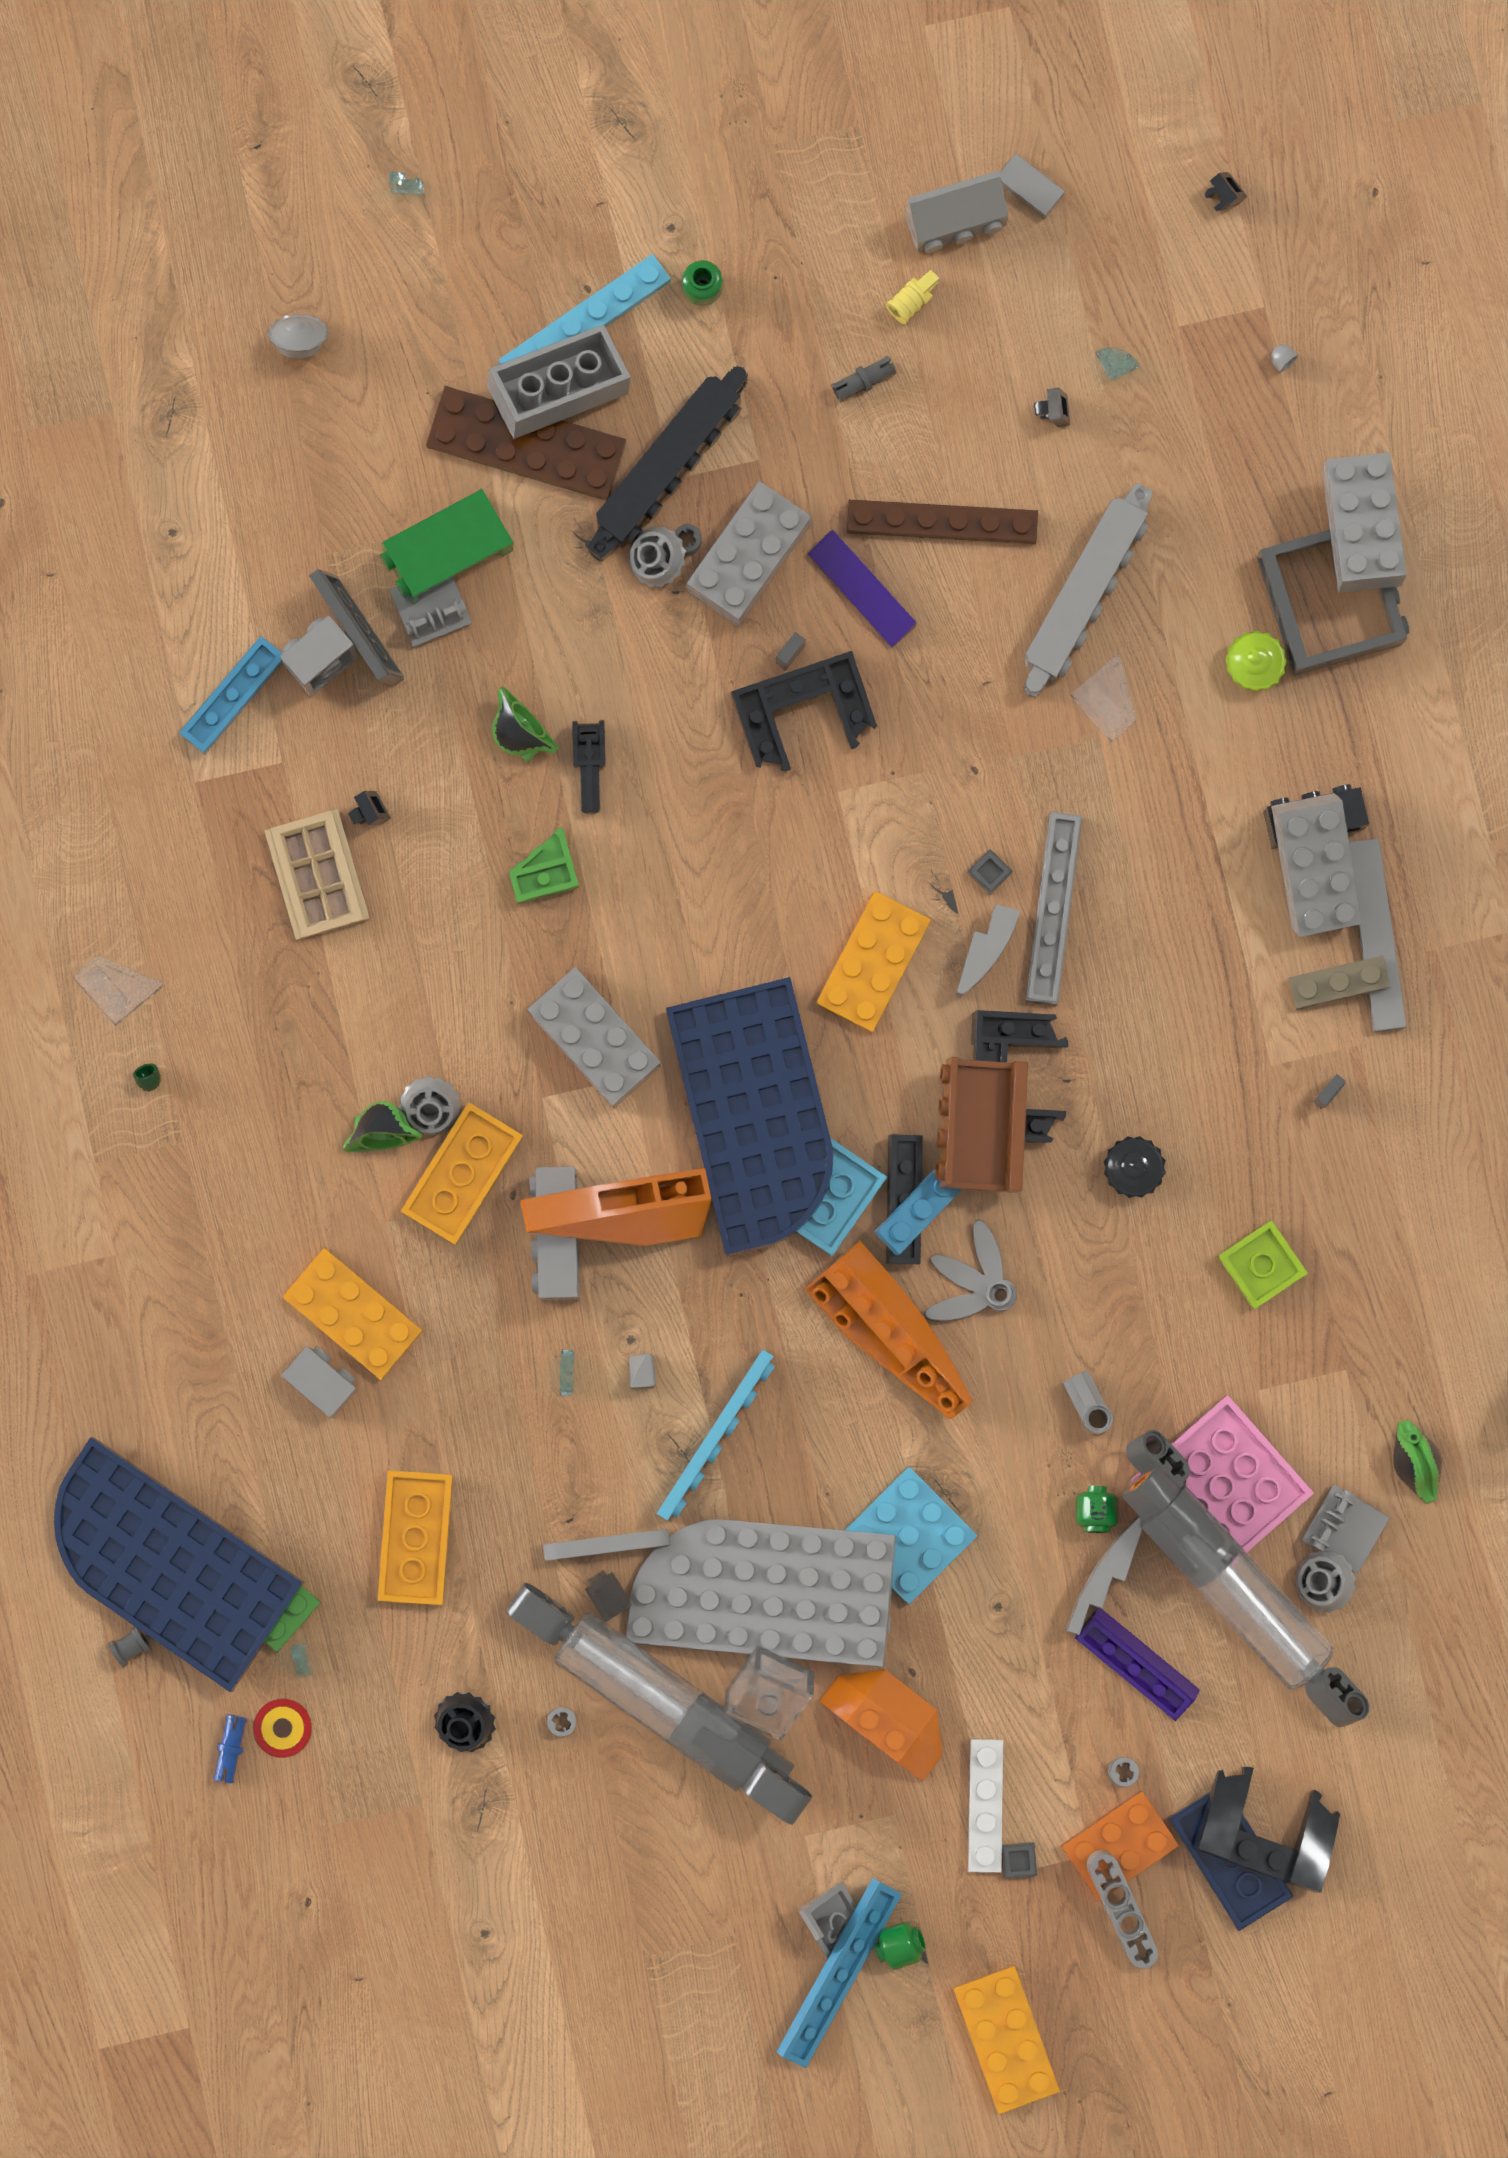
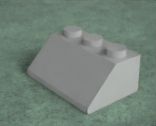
M999 171L908 198L905 218L916 251L925 250L926 253H932L943 248V244L955 241L956 244L970 241L973 239V235L985 232L986 235H991L1001 231L1003 226L1007 225L1008 211Z

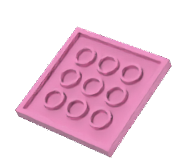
M1228 1395L1221 1399L1172 1443L1189 1464L1190 1474L1183 1483L1212 1514L1226 1532L1224 1535L1239 1551L1230 1566L1234 1565L1314 1494ZM1140 1472L1130 1480L1131 1483L1141 1475Z

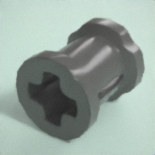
M135 1626L132 1628V1632L117 1642L112 1640L108 1643L112 1654L123 1668L128 1665L130 1659L145 1651L147 1653L152 1650L143 1632Z

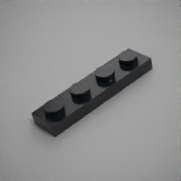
M888 1135L887 1218L922 1182L923 1135ZM921 1233L900 1255H895L886 1246V1264L919 1265L921 1263Z

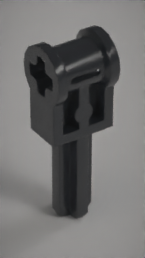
M599 720V723L579 724L578 721H572L574 768H580L581 811L586 814L598 813L600 811L599 767H606L605 721Z

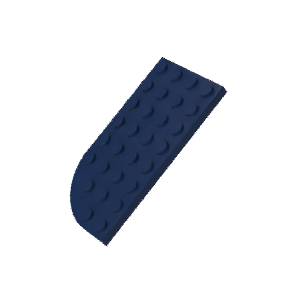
M790 977L666 1008L726 1257L771 1246L795 1234L810 1220L819 1208L826 1195L832 1176L833 1147Z
M90 1437L59 1487L54 1510L55 1538L62 1561L77 1585L229 1692H233L305 1582L94 1437Z

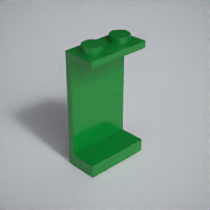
M480 489L383 541V553L380 554V558L388 571L393 569L399 580L395 581L403 598L409 596L414 605L419 602V595L498 552L502 557L512 552L514 542L483 489Z

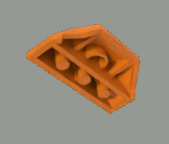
M885 1669L838 1675L819 1700L853 1729L922 1781H924L943 1755L937 1709Z

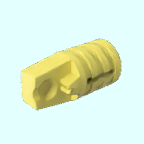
M929 270L918 281L913 277L892 300L886 303L890 314L898 322L906 324L909 318H912L922 306H925L933 298L930 291L938 284L939 277L932 270Z

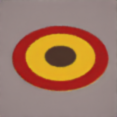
M276 1699L268 1702L259 1710L254 1720L253 1732L257 1744L264 1752L274 1757L285 1758L291 1757L304 1749L311 1737L312 1723L308 1712L301 1704L290 1699Z

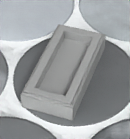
M1017 154L1011 158L1000 172L1003 187L1043 218L1047 217L1064 196V190Z

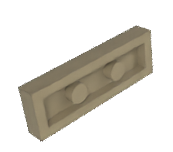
M1383 956L1289 977L1296 1010L1391 988Z

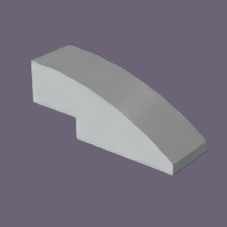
M996 904L987 934L974 932L956 993L957 997L962 998L992 969L1003 953L1014 931L1020 914L1019 910Z

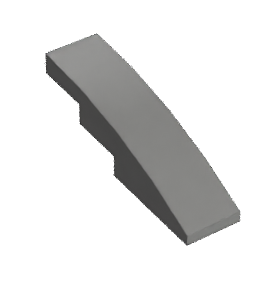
M1136 1517L1126 1527L1094 1567L1076 1600L1065 1628L1066 1631L1080 1635L1089 1605L1102 1608L1112 1578L1125 1581L1142 1531L1139 1525L1142 1518Z

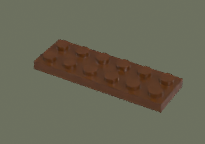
M444 386L426 446L432 450L607 501L623 455L626 439L563 420L513 439L494 400Z

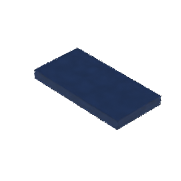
M1210 1792L1168 1817L1236 1929L1240 1931L1290 1900L1294 1895L1283 1881L1193 1849ZM1242 1814L1239 1830L1256 1835Z

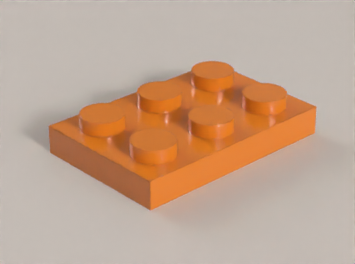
M1139 1791L1061 1845L1098 1902L1101 1899L1086 1866L1088 1857L1094 1851L1106 1850L1110 1852L1118 1862L1128 1882L1179 1846L1142 1791ZM1103 1859L1098 1861L1099 1867L1095 1870H1100L1106 1881L1112 1879L1106 1869V1865L1109 1863H1106ZM1114 1887V1888H1112V1889L1108 1892V1895H1109L1110 1893H1112L1113 1891H1115L1116 1889H1118L1119 1887Z

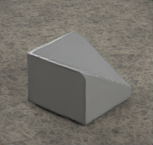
M652 1354L631 1356L629 1358L630 1388L654 1387L656 1385L654 1356Z

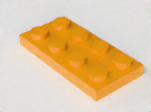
M874 891L816 1001V1005L873 1033L931 919Z
M468 1102L400 1212L452 1244L457 1245L524 1136Z
M325 1248L321 1250L282 1296L380 1380L387 1375L423 1332L422 1329Z
M387 1470L377 1601L443 1605L453 1475Z
M1014 1965L953 1987L998 2115L1060 2092Z

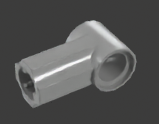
M1088 1370L1064 1381L1063 1385L1082 1420L1083 1428L1089 1434L1098 1436L1104 1434L1111 1427L1113 1416L1109 1408L1106 1407ZM1094 1411L1103 1413L1106 1418L1105 1426L1103 1428L1092 1427L1088 1420L1090 1413Z

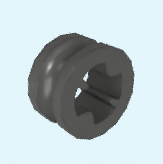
M684 524L678 527L675 533L678 538L683 533L685 536H687L688 532L693 534L695 544L691 546L689 543L688 547L682 546L686 550L685 555H693L701 547V533L695 526Z

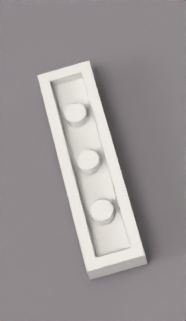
M970 1739L968 1872L1001 1873L1003 1740Z

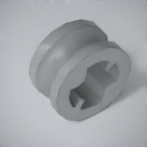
M557 1707L549 1713L547 1726L551 1733L556 1736H568L576 1727V1717L570 1709ZM560 1712L568 1714L567 1720L571 1722L567 1730L563 1727L564 1731H557L556 1723L552 1721L556 1714L560 1717Z
M1116 1758L1108 1767V1776L1115 1785L1128 1787L1137 1781L1139 1768L1135 1761L1130 1758ZM1125 1762L1129 1764L1128 1770L1132 1772L1130 1779L1124 1777L1125 1781L1122 1782L1119 1780L1120 1775L1115 1770L1117 1766L1123 1767L1122 1763Z

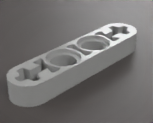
M662 1529L543 1544L544 1560L670 1545L669 1530Z
M1106 1850L1094 1851L1087 1859V1870L1122 1947L1135 1967L1139 1969L1150 1968L1158 1959V1950L1121 1868L1110 1852ZM1102 1859L1109 1863L1106 1865V1869L1112 1879L1107 1881L1100 1870H1095L1099 1867L1098 1861ZM1114 1887H1121L1124 1890V1897L1118 1903H1111L1107 1899L1108 1892ZM1126 1916L1137 1918V1926L1130 1932H1125L1120 1927L1121 1921ZM1137 1938H1139L1143 1947L1148 1949L1146 1951L1147 1957L1144 1959L1137 1955L1139 1952L1136 1944L1133 1942Z

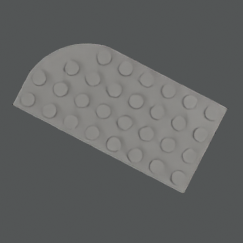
M722 1519L706 1520L684 1527L670 1535V1545L656 1547L643 1563L633 1583L626 1642L885 1667L897 1536Z

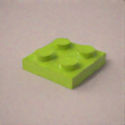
M1272 1220L1217 1256L1253 1310L1308 1274Z

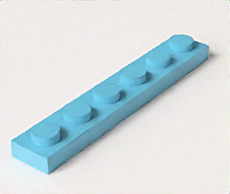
M652 254L501 357L498 363L500 365L603 324L607 327L671 283V278Z
M765 1350L761 1351L656 1514L667 1521L671 1515L677 1519L687 1504L682 1499L689 1488L693 1491L696 1490L705 1476L700 1470L706 1461L712 1464L720 1453L722 1447L718 1445V1442L724 1433L730 1437L740 1422L735 1417L742 1406L746 1409L749 1408L758 1394L753 1388L759 1379L765 1382L773 1371L775 1365L770 1363L774 1357Z

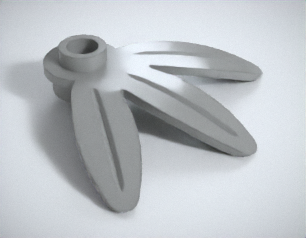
M979 1219L974 1222L973 1234L976 1253L985 1273L984 1275L973 1267L950 1257L933 1255L930 1259L933 1266L943 1276L956 1285L973 1291L974 1294L953 1297L933 1305L924 1313L927 1320H960L972 1316L988 1306L995 1311H1006L1015 1304L1017 1290L1010 1281L1003 1279V1263L998 1244L983 1220ZM1002 1290L1006 1291V1299L998 1301L996 1299L997 1293Z

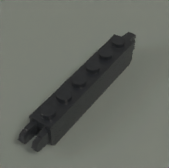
M733 366V369L730 372L728 371L722 380L716 376L707 377L596 513L598 530L588 545V550L598 559L603 561L619 546L623 549L628 542L632 545L643 532V529L640 527L648 518L653 520L663 507L661 501L667 494L672 496L679 489L683 482L680 478L687 469L692 472L702 459L700 453L707 445L711 448L718 441L722 434L719 430L726 421L732 423L742 409L739 407L741 404L740 394L748 381V373H746L744 367Z

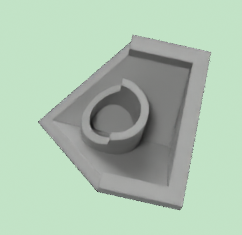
M842 1882L799 1908L800 1915L828 1958L857 1907Z

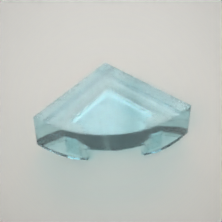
M390 172L389 184L392 193L423 194L424 183L418 177L414 180L405 179V173Z
M1104 348L1096 352L1109 381L1139 367L1137 361L1129 353L1121 349Z
M561 1350L560 1395L571 1396V1393H573V1350Z
M307 1644L292 1645L291 1653L293 1661L296 1662L297 1675L300 1677L311 1675Z

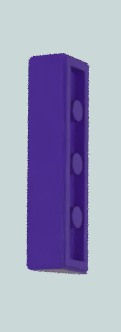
M834 530L827 533L808 553L811 559L891 647H894L916 627V621Z
M1098 1608L1083 1626L1080 1635L1075 1636L1076 1640L1175 1721L1195 1701L1200 1692L1193 1683L1101 1608Z

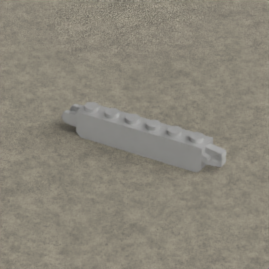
M1136 483L1124 499L1118 498L1110 502L1026 652L1024 662L1026 668L1031 671L1023 688L1028 697L1036 698L1042 692L1041 690L1044 689L1048 680L1055 683L1058 675L1064 678L1073 663L1069 659L1074 648L1077 650L1081 649L1088 636V633L1084 632L1086 625L1089 621L1096 622L1104 607L1099 604L1104 593L1109 596L1111 595L1119 580L1114 577L1119 566L1124 569L1126 568L1134 554L1133 551L1129 550L1135 539L1141 541L1149 527L1145 520L1148 515L1146 509L1153 493L1150 489Z

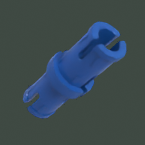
M226 1714L222 1743H218L217 1750L220 1753L215 1775L213 1776L214 1780L222 1781L224 1769L227 1768L226 1783H234L238 1755H242L243 1747L240 1746L245 1723L247 1722V1718L239 1716L236 1729H233L236 1715Z

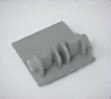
M453 577L420 594L419 602L414 605L409 596L403 598L397 586L389 589L413 648L472 624Z
M1333 1484L1301 1541L1318 1551L1334 1550L1337 1555L1345 1556L1346 1562L1352 1565V1571L1358 1574L1390 1517L1356 1498L1351 1492Z

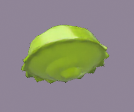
M1258 630L1252 633L1244 632L1241 637L1234 639L1233 645L1228 647V655L1225 659L1228 665L1227 672L1232 676L1233 682L1240 684L1243 689H1251L1255 692L1261 689L1268 690L1272 685L1278 684L1280 677L1285 674V666L1288 663L1285 658L1286 650L1280 646L1278 639L1272 638L1270 633H1261Z

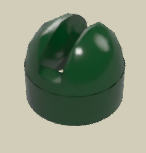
M155 1064L141 1065L133 1073L136 1084L144 1091L151 1092L160 1085L161 1074Z

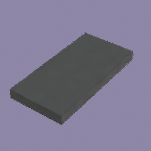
M319 569L310 574L309 577L377 680L395 686L403 681V674L339 577Z

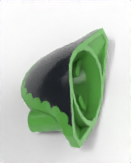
M502 686L497 692L499 708L492 725V733L497 745L509 754L521 755L527 762L539 751L549 753L557 751L559 747L542 724L527 707L508 689Z
M385 1101L376 1102L368 1106L360 1116L355 1117V1130L344 1143L343 1150L349 1153L397 1148L422 1139V1134L410 1127L405 1114L396 1106Z
M1409 1420L1399 1422L1393 1454L1395 1471L1399 1478L1425 1503L1435 1501L1442 1471L1441 1454L1437 1446Z

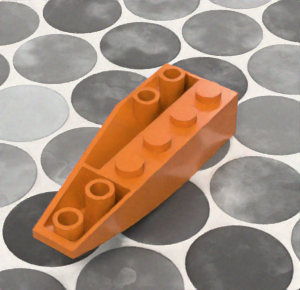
M705 1168L558 1192L523 1199L520 1202L527 1233L650 1246L701 1237L712 1199Z
M860 1240L804 1288L849 1340L950 1420L973 1402L957 1369L921 1312Z

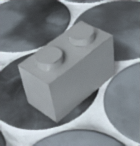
M306 1346L281 1376L327 1416L334 1418L358 1390L353 1385L356 1378L343 1367L339 1371L329 1364L332 1358L320 1347L317 1346L313 1350Z

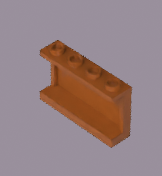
M950 1057L946 1059V1064L941 1065L940 1083L944 1084V1096L939 1098L938 1113L939 1116H943V1126L937 1132V1147L941 1148V1161H937L935 1167V1178L940 1180V1188L1007 1193L1022 1191L1028 1062L1014 1061L1007 1063L958 1059V1057Z

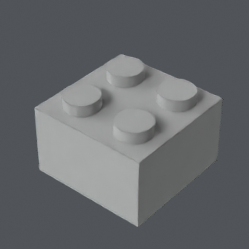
M327 616L324 620L318 618L312 622L307 628L308 633L300 640L294 638L289 641L282 649L284 653L280 655L286 669L310 697L359 658L352 641L330 616Z

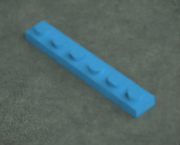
M872 1878L776 2052L780 2056L804 2068L808 2066L875 1945L881 1930L886 1925L901 1898L902 1893Z

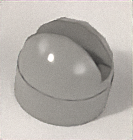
M1281 344L1272 351L1271 362L1281 373L1289 368L1299 355L1290 346Z

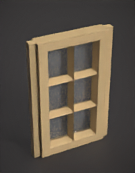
M338 809L264 831L296 941L370 919Z

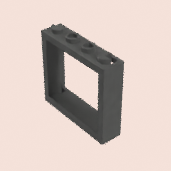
M1330 530L1261 549L1257 555L1293 676L1403 645L1407 639L1406 634H1409L1407 619L1405 616H1400L1397 604H1400L1397 588H1381L1379 592L1392 633L1307 657L1276 558L1331 542Z

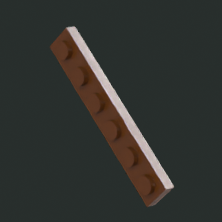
M851 499L848 501L847 533L1024 544H1036L1038 510Z

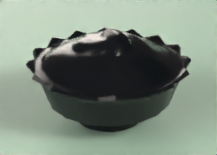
M1127 1136L1122 1141H1116L1114 1147L1108 1149L1107 1158L1103 1161L1105 1165L1104 1175L1108 1178L1109 1186L1115 1188L1118 1194H1124L1128 1198L1135 1196L1143 1198L1146 1194L1154 1193L1155 1188L1162 1184V1177L1166 1174L1164 1168L1166 1160L1161 1156V1149L1155 1147L1152 1140H1145L1141 1136L1135 1138Z
M456 1692L453 1696H446L444 1701L438 1704L437 1712L434 1714L436 1721L434 1728L439 1733V1738L448 1747L454 1748L459 1752H474L476 1749L484 1748L485 1744L492 1740V1733L496 1730L493 1724L495 1716L491 1713L490 1705L485 1704L481 1697H474L470 1692L466 1694Z

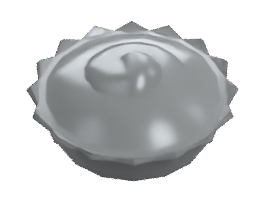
M297 313L293 316L285 315L283 319H276L274 325L269 326L270 331L267 335L270 337V342L275 345L277 351L282 355L302 359L316 354L322 348L324 341L328 339L329 330L326 329L327 324L322 323L320 318H313L309 314L302 316Z
M652 526L648 530H643L629 550L630 558L628 563L632 567V574L638 578L640 583H646L649 587L658 586L662 588L666 583H673L674 578L681 575V567L685 564L684 555L686 550L682 547V539L676 536L675 531L668 530L665 526L659 528Z
M427 1076L422 1080L415 1079L412 1085L406 1086L405 1093L400 1096L401 1104L399 1109L405 1114L412 1129L417 1130L422 1135L427 1134L433 1137L437 1134H445L449 1128L454 1126L455 1121L460 1116L459 1110L462 1104L458 1100L459 1093L453 1090L451 1083H445L440 1077L433 1079Z
M1319 1550L1316 1553H1309L1306 1559L1300 1561V1567L1295 1572V1586L1298 1590V1597L1304 1600L1307 1607H1312L1317 1612L1325 1611L1331 1613L1334 1609H1342L1345 1603L1350 1602L1351 1594L1356 1590L1354 1586L1356 1576L1352 1572V1565L1346 1562L1345 1556L1337 1555L1334 1550L1323 1552Z

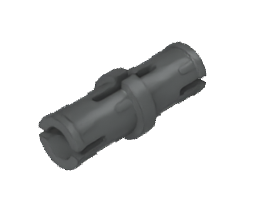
M885 356L883 359L865 368L860 366L855 369V373L836 383H832V389L834 394L838 395L837 399L839 402L862 390L867 392L872 389V385L891 375H895L896 370L893 363L890 364L891 359L889 356Z

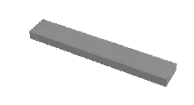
M1050 812L1025 1000L1028 1002L1058 1005L1082 816L1056 812Z
M1379 838L1349 842L1362 924L1358 925L1362 959L1366 960L1383 956L1391 987L1368 993L1373 1032L1406 1028Z

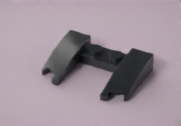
M852 651L730 692L756 767L761 768L763 761L781 764V771L791 770L772 711L828 692L831 693L850 749H854L860 744L855 738L868 725L873 729L877 727Z
M977 1010L972 1013L971 1045H974L973 1060L1007 1062L1008 1046L1067 1048L1068 1040L1066 1037L1060 1040L1057 1039L1050 1024L1051 1021L1057 1019L1055 1014ZM1026 1109L1025 1142L1051 1143L1054 1138L1047 1136L1055 1119L1064 1121L1066 1111Z
M1241 1767L1242 1775L1225 1777L1223 1770H1218L1193 1849L1305 1890L1321 1893L1335 1843L1340 1813L1335 1811L1331 1814L1319 1801L1322 1798L1320 1792L1312 1790L1294 1849L1239 1830L1254 1768Z

